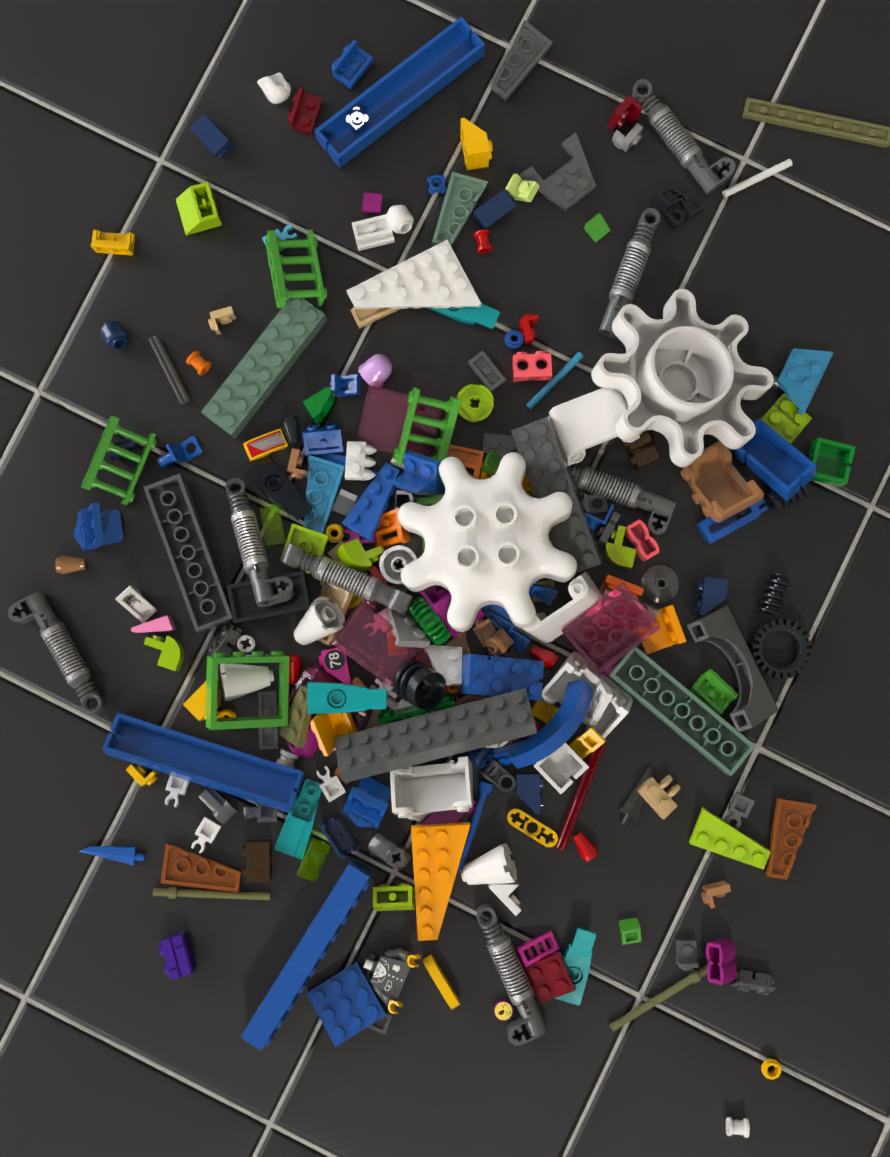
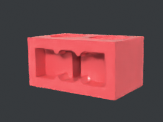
M537 351L535 354L517 352L516 355H513V382L551 380V353H546V351ZM544 362L546 368L539 369L536 363ZM519 363H525L527 365V369L521 370L518 368L517 365Z

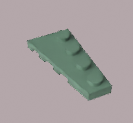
M452 172L432 245L448 240L452 247L486 189L488 181Z

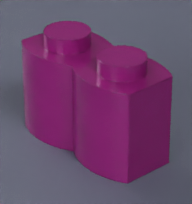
M720 938L707 943L706 957L709 962L707 965V978L709 983L723 985L735 980L737 974L734 962L736 948L733 940Z

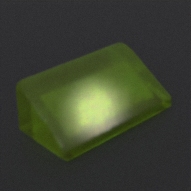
M313 838L296 875L315 882L331 845Z

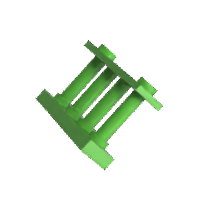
M275 230L267 231L265 244L277 308H285L286 301L289 298L316 297L318 307L322 306L324 299L327 298V289L323 287L316 251L317 238L314 237L313 230L308 231L305 240H280L276 238ZM307 247L309 256L283 257L279 255L280 248ZM285 264H310L312 273H285V271H282V267ZM313 280L315 287L313 290H289L285 288L286 281Z
M413 387V391H410L408 394L407 402L409 407L399 447L395 448L393 459H395L397 465H402L408 440L435 446V456L430 458L442 462L447 457L461 403L459 398L450 396V399L445 402L419 395L420 390ZM417 403L444 409L446 412L445 418L437 420L416 415ZM412 422L439 428L441 430L440 437L434 439L410 433Z
M110 416L81 488L90 490L91 487H98L122 497L121 504L127 505L128 502L131 503L134 499L135 492L133 490L148 453L154 449L157 443L155 439L156 434L150 433L148 438L121 427V424L118 423L120 419ZM118 433L145 445L141 456L114 445L111 441L113 434L117 435ZM111 451L137 462L134 473L106 462L103 459L105 453ZM104 469L129 479L130 482L126 491L98 480L99 477H96L98 470Z

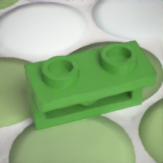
M712 669L701 674L689 689L718 715H721L730 702L738 697L734 689L725 683Z

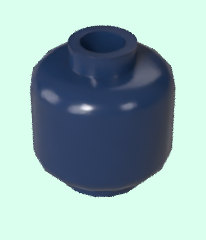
M107 321L100 330L101 338L109 348L121 349L127 344L128 332L119 321Z
M488 747L463 752L464 757L468 756L472 766L477 769L489 766L493 760L492 749Z

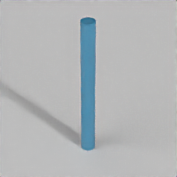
M578 351L526 406L532 410L584 357L583 354Z

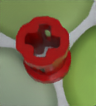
M488 229L479 230L473 234L477 241L478 254L488 253L493 250V246L490 244V231Z

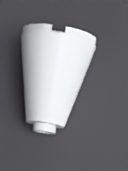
M321 596L316 598L294 630L295 640L302 645H307L341 630L345 617L339 605L329 602L330 598Z
M220 664L225 702L271 685L270 682L274 681L273 671L269 670L268 666Z
M506 843L501 844L464 865L463 870H461L462 880L467 882L468 885L516 882L517 870L514 860L512 861L509 856L512 853Z

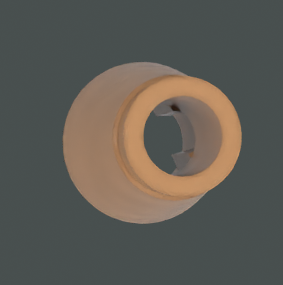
M68 556L56 558L57 573L67 574L85 570L84 558Z

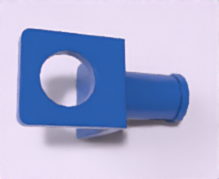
M192 436L180 444H167L166 447L169 452L158 457L157 460L162 468H166L173 462L190 461L203 453V449L197 437ZM191 442L196 446V450L192 454L187 450V446Z
M614 504L609 506L603 520L586 513L593 532L597 525L601 524L604 526L615 506Z

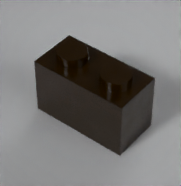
M272 839L248 840L246 845H243L242 850L243 857H246V865H243V877H246V882H270L272 880Z

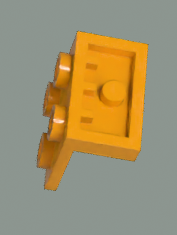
M673 605L659 609L660 612L652 629L636 627L646 654L686 642Z
M350 712L317 714L311 720V729L315 733L319 748L325 757L329 756L335 749L334 738L358 732Z

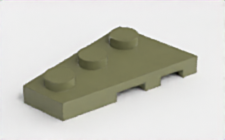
M300 685L288 712V726L281 727L279 732L280 736L298 748H304L312 715L307 713V685Z

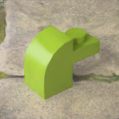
M618 525L610 535V540L613 542L604 544V554L607 560L614 566L631 569L637 549L622 546L626 527Z
M357 538L342 544L336 553L342 564L348 565V568H354L358 572L366 573L372 565L380 561L384 549L382 546L365 551Z
M153 635L152 638L146 637L144 645L162 650L157 665L173 671H180L184 659V649L180 641L173 636H167L165 642L163 637Z

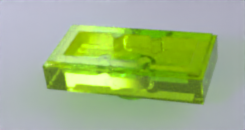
M276 505L260 508L266 546L286 543L280 508Z

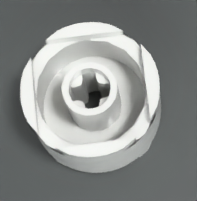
M401 545L387 549L382 554L379 562L381 574L389 583L404 585L401 580L403 568L396 570L394 564L402 561V565L406 566L417 560L416 555L411 549Z

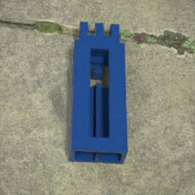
M762 499L740 511V516L748 513V515L739 520L736 519V515H733L718 523L709 517L696 525L707 545L757 519L760 517L759 514L770 508L766 505L761 509L759 505L766 502L765 499Z

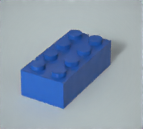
M759 418L754 422L756 431L753 438L741 448L731 449V454L743 464L746 462V466L788 501L800 490V486L804 487L816 476L817 466Z
M477 654L463 655L460 694L493 697L526 688L529 700H542L543 683H539V679H543L544 661Z

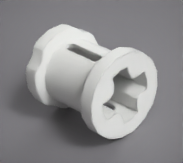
M727 1117V1136L735 1134L748 1138L750 1134L748 1118L735 1120Z

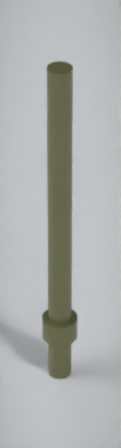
M169 887V889L153 888V896H166L168 899L192 897L271 900V892L178 889V887Z
M707 965L697 971H691L686 978L609 1024L612 1031L614 1032L690 984H696L701 981L700 978L707 974Z

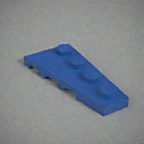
M385 463L343 520V526L372 543L374 539L373 534L381 524V516L388 508L389 498L394 494V490H396L395 479L402 475V472Z

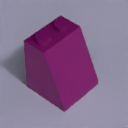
M433 585L419 591L453 638L462 633L454 630L448 623L447 612L452 596L446 588L440 585ZM481 609L478 611L474 622L484 616Z

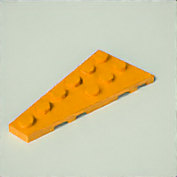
M470 822L411 825L418 941L438 940L470 828Z

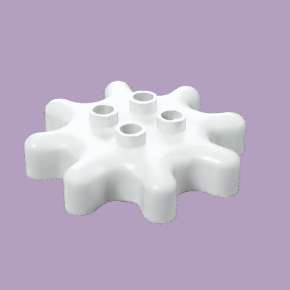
M678 289L672 294L664 305L663 319H652L638 306L633 304L623 306L612 322V331L624 344L626 353L604 354L593 368L591 374L592 380L597 386L616 389L627 400L628 410L616 423V434L623 441H632L646 430L657 431L668 440L671 461L679 467L689 466L702 454L704 449L703 436L706 434L713 435L729 449H739L752 439L756 428L752 420L741 409L740 402L741 400L760 398L771 388L774 379L768 369L747 365L738 355L737 344L747 334L749 328L745 318L740 315H731L719 325L707 324L697 315L695 297L686 289Z
M511 452L503 456L495 475L484 480L471 477L460 459L447 457L439 465L440 477L446 488L443 498L432 506L408 502L403 504L398 510V519L402 527L409 532L423 537L425 541L424 553L417 560L404 566L401 571V580L407 589L414 592L422 591L433 585H440L446 588L452 596L447 612L448 623L458 632L469 630L475 621L478 611L483 606L490 604L503 607L515 626L519 628L529 627L533 624L536 617L535 606L529 595L532 585L542 578L567 582L573 579L576 574L577 562L574 556L554 548L549 540L550 530L570 517L573 505L572 499L564 492H555L540 499L528 495L522 487L526 474V462L523 456L518 453Z

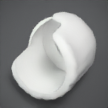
M282 73L266 76L257 81L267 99L273 104L282 103L290 96L291 86L286 82Z

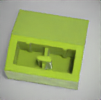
M208 182L190 186L176 198L186 236L222 226L213 191Z

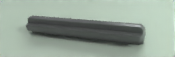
M157 335L150 337L149 342L181 404L188 403L190 398L160 338Z

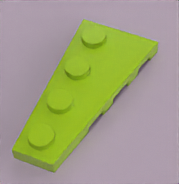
M702 806L689 843L764 870L771 853L770 850L753 838L740 832L739 829L724 822L717 815L715 816Z

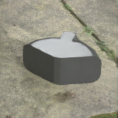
M380 833L376 834L368 845V849L386 861L393 868L406 867L413 856L411 850Z

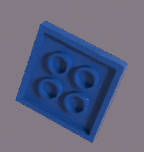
M358 961L306 993L335 1047L387 1015Z

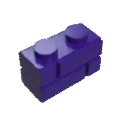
M186 931L167 936L160 941L159 953L165 958L164 971L166 975H169L170 980L191 975L196 971Z

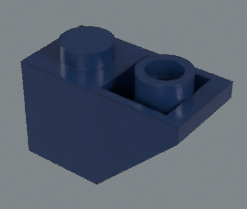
M702 577L701 581H698L697 592H699V599H696L694 610L697 611L696 616L707 614L726 599L727 579Z
M515 773L516 794L536 814H540V809H544V798L540 797V789L544 787L543 777H540L539 773Z

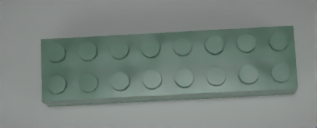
M289 298L285 308L279 311L201 411L204 416L236 439L327 322L325 314L304 298Z
M635 645L628 648L618 660L616 667L607 675L726 775L732 776L756 747Z

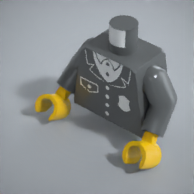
M402 948L382 952L378 961L367 957L363 966L364 969L373 972L370 981L379 998L388 1006V1010L392 1014H398L395 1010V1005L398 1007L403 1006L402 1002L395 1001V999L399 997L410 968L419 966L414 960L421 959L419 954L412 955V953Z

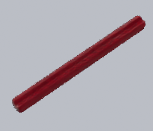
M605 743L593 753H590L586 764L589 768L582 774L555 845L561 851L566 850L605 748Z

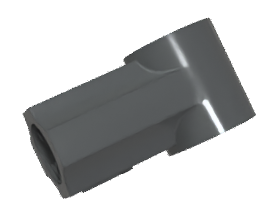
M208 787L199 796L206 806L213 811V816L223 825L238 811V808L232 801L227 798L225 799L215 789Z

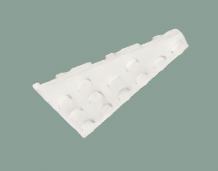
M448 240L346 290L355 309H407L409 307L414 309L420 307L478 308L481 306V302Z

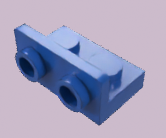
M328 423L323 427L309 425L304 428L302 434L305 455L343 452L341 425Z

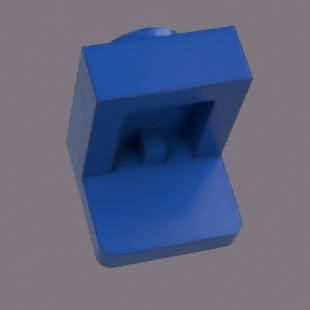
M332 374L330 388L339 397L360 395L361 376L358 374L346 376Z

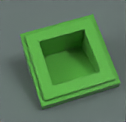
M600 213L587 222L584 230L595 243L610 232Z
M493 449L488 452L480 468L492 476L497 472L501 458Z
M638 918L619 920L622 945L642 942Z

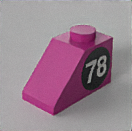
M346 647L321 651L322 655H319L320 666H324L325 671L343 683L353 684Z

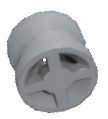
M282 748L280 751L281 756L277 759L276 763L294 769L295 760L299 758V755L292 754L290 750Z

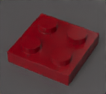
M560 951L524 967L540 1003L573 992L577 988Z

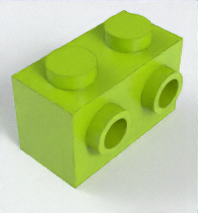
M405 883L392 887L389 884L373 887V908L376 911L415 910V890L410 884Z

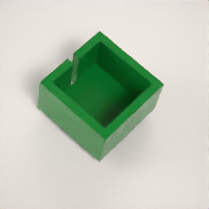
M819 437L811 441L807 458L817 466L816 476L812 480L837 487L846 485L851 467L847 465L852 463L856 447Z

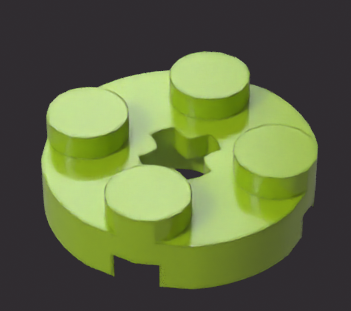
M470 384L462 388L458 393L457 398L461 400L458 413L464 420L470 423L482 422L492 413L494 406L493 395L485 386ZM472 399L480 401L478 408L470 406Z

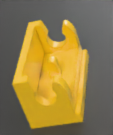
M93 230L91 247L96 253L133 255L135 234H132V232L121 234Z

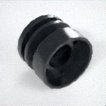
M414 660L405 663L398 670L393 686L398 697L422 711H429L435 708L443 699L446 691V680L442 674Z

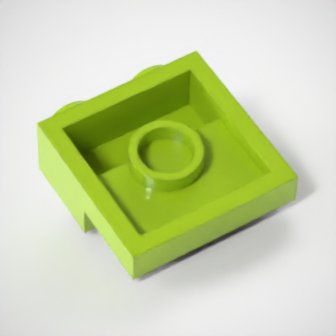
M782 394L762 416L761 420L791 444L812 418L806 412L800 415L797 412L799 409L792 400L789 401L786 395Z
M292 523L283 553L289 543L306 550V553L310 552V555L312 553L315 554V557L325 555L324 552L330 536Z

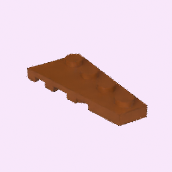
M776 798L769 847L771 853L766 868L767 877L787 880L796 859L797 850L802 844L805 830L810 824L811 815L816 809V804Z
M166 843L161 883L233 892L240 891L241 870Z

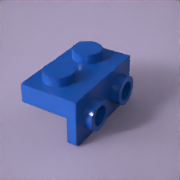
M353 40L351 44L346 45L341 57L336 58L333 62V77L349 89H352L372 64L373 57L359 48L358 42Z

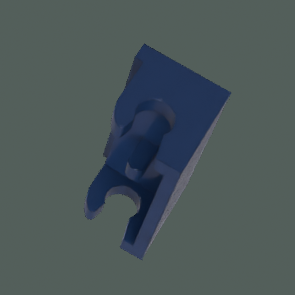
M205 114L190 128L216 157L218 155L220 158L223 157L235 146Z
M504 189L474 210L471 215L482 229H486L513 210L516 205Z
M338 813L321 824V830L341 860L359 847Z

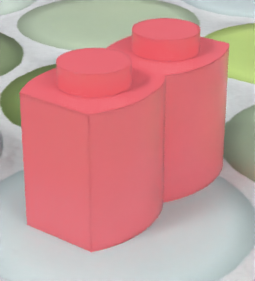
M637 520L626 527L625 536L634 545V549H637L636 554L642 561H646L659 553L657 542L649 536L648 528L641 520Z

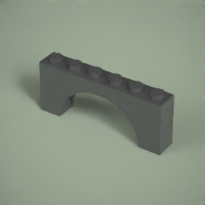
M728 605L687 625L695 643L705 641L718 647L728 658L735 671L739 696L737 705L733 712L730 713V716L738 732L755 727L779 711Z

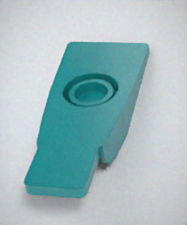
M482 302L478 308L427 307L456 321L467 324L478 323L490 329L494 328L500 314L498 310L483 305L484 303Z
M309 682L307 684L308 714L347 713L387 708L386 689H367L366 686L348 683Z
M308 778L305 780L301 793L296 798L292 812L287 815L275 844V850L298 859L304 858L317 814L318 800L322 792L319 785L322 783Z
M577 928L573 943L568 945L563 955V959L577 988L573 992L554 999L575 1005L581 1004L590 969L592 948L596 938L595 932Z

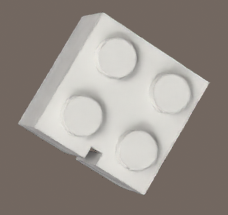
M566 743L548 757L532 764L560 794L573 783L569 778L571 775L577 779L589 768Z

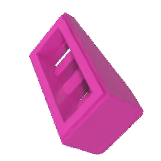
M552 931L515 947L520 963L524 967L560 949ZM546 938L550 943V949H548L544 939ZM537 943H541L543 952H541ZM531 946L534 947V950L537 955H533V952L530 948ZM525 949H526L527 954H528V956H529L528 959L526 958V956H525V954H524V952H523V950H525Z

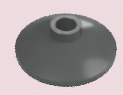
M656 565L645 571L641 578V587L644 588L643 594L647 599L655 603H665L673 599L677 594L679 580L671 568L664 565ZM659 580L664 582L663 587L658 586Z

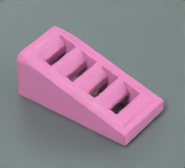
M169 615L131 628V631L135 633L176 630L173 618Z

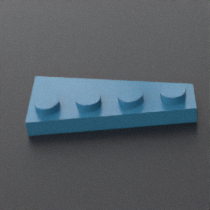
M309 455L306 501L312 506V511L304 516L303 527L324 534L345 466Z

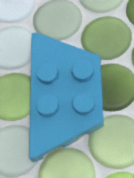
M796 348L790 352L776 383L785 392L789 401L792 400L799 409L797 412L800 415L805 413L833 352Z

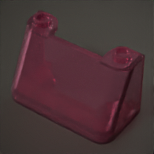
M363 599L344 623L343 628L335 635L332 644L383 682L394 687L393 682L398 670L405 663L414 661L423 648L396 646V636L392 634L393 625L377 613V605L374 602Z

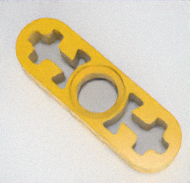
M512 808L508 811L507 820L510 825L545 847L556 845L558 836L553 829L519 808ZM517 812H519V817L523 820L525 819V817L528 818L524 822L523 828L520 827V825L522 824L520 821H512V813L516 814ZM530 822H535L538 825V829L534 833L527 831V825ZM542 827L545 828L542 832L546 835L552 833L553 841L546 843L544 836L536 837L541 832Z
M431 954L424 958L423 963L449 1007L454 1009L461 1003L433 955Z

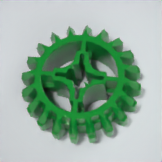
M423 597L415 599L408 606V610L435 645L439 646L451 637L449 630Z

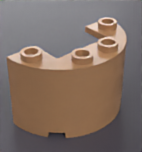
M720 441L704 449L702 454L692 464L682 467L683 470L680 471L681 476L688 482L693 492V501L701 505L702 512L706 518L710 517L718 523L761 501L764 496L763 491L754 480L749 482L744 480L732 465L731 452Z

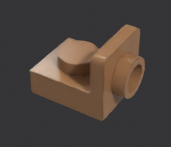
M292 448L287 471L289 474H292L291 477L303 479V477H307L308 472L298 468L302 467L304 456H301L300 450Z
M483 617L474 622L475 627L472 629L485 648L487 646L484 642L496 630L491 620H485Z
M502 627L484 642L490 653L496 657L505 653L507 648L514 643Z
M725 880L703 885L704 892H701L704 904H707L712 909L715 908L712 896H715V898L724 897L726 893L731 892V888Z

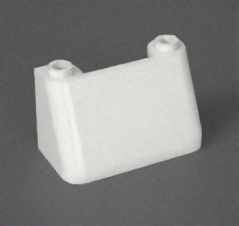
M601 388L557 405L550 410L549 416H551L568 465L581 462L586 454L585 449L618 437L616 434V423L628 410L627 401L620 391L612 388Z
M584 572L572 580L568 586V591L573 598L572 601L549 616L545 612L536 613L533 624L522 629L544 643L551 642L598 611L604 604V597L588 573Z
M572 652L542 689V699L547 704H555L557 702L562 704L567 683L585 679L593 688V694L600 682L606 683L613 697L606 707L602 718H600L596 726L590 725L586 717L582 721L587 725L586 730L593 727L605 739L629 713L633 699L629 693L607 675L605 676L600 669L578 652Z
M468 756L458 757L457 763L451 760L450 763L416 767L409 766L390 771L392 813L398 815V818H408L410 814L447 810L467 812L469 808L473 807V770Z

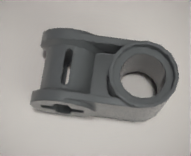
M494 758L489 766L479 771L480 774L502 791L509 792L515 787L514 777ZM504 777L511 778L512 785L506 788L501 785V780Z

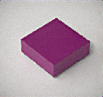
M364 192L362 213L381 215L383 194Z

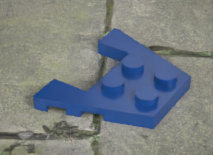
M533 584L529 590L530 598L533 596L550 606L559 590ZM494 604L483 606L482 612L497 628H503L514 641L512 644L517 648L516 650L523 654L531 638L514 628L515 625L503 607Z

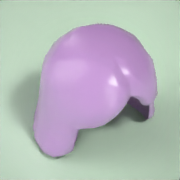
M375 354L358 367V372L371 387L381 389L392 372V364L383 354Z

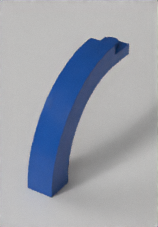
M585 679L567 683L563 702L546 726L524 741L493 748L492 756L501 765L512 763L518 769L534 764L554 753L569 740L581 725L591 704L593 688Z

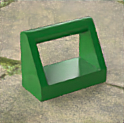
M326 387L303 401L316 425L324 422L335 402V397L332 389Z

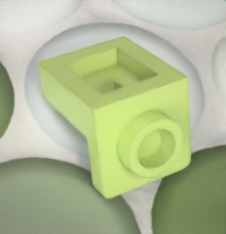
M514 173L506 186V190L515 200L531 202L540 186L535 181L522 180L518 174Z

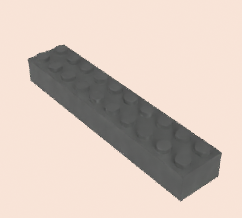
M526 688L339 736L334 738L339 774L344 782L347 783L537 733Z

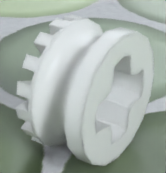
M248 635L240 637L237 642L238 649L246 653L251 652L256 645L254 638ZM248 638L250 639L249 643L251 646L244 649V645L241 643Z

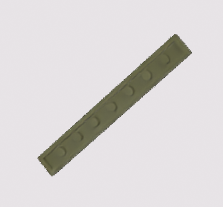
M749 97L745 100L742 118L888 148L890 145V127Z

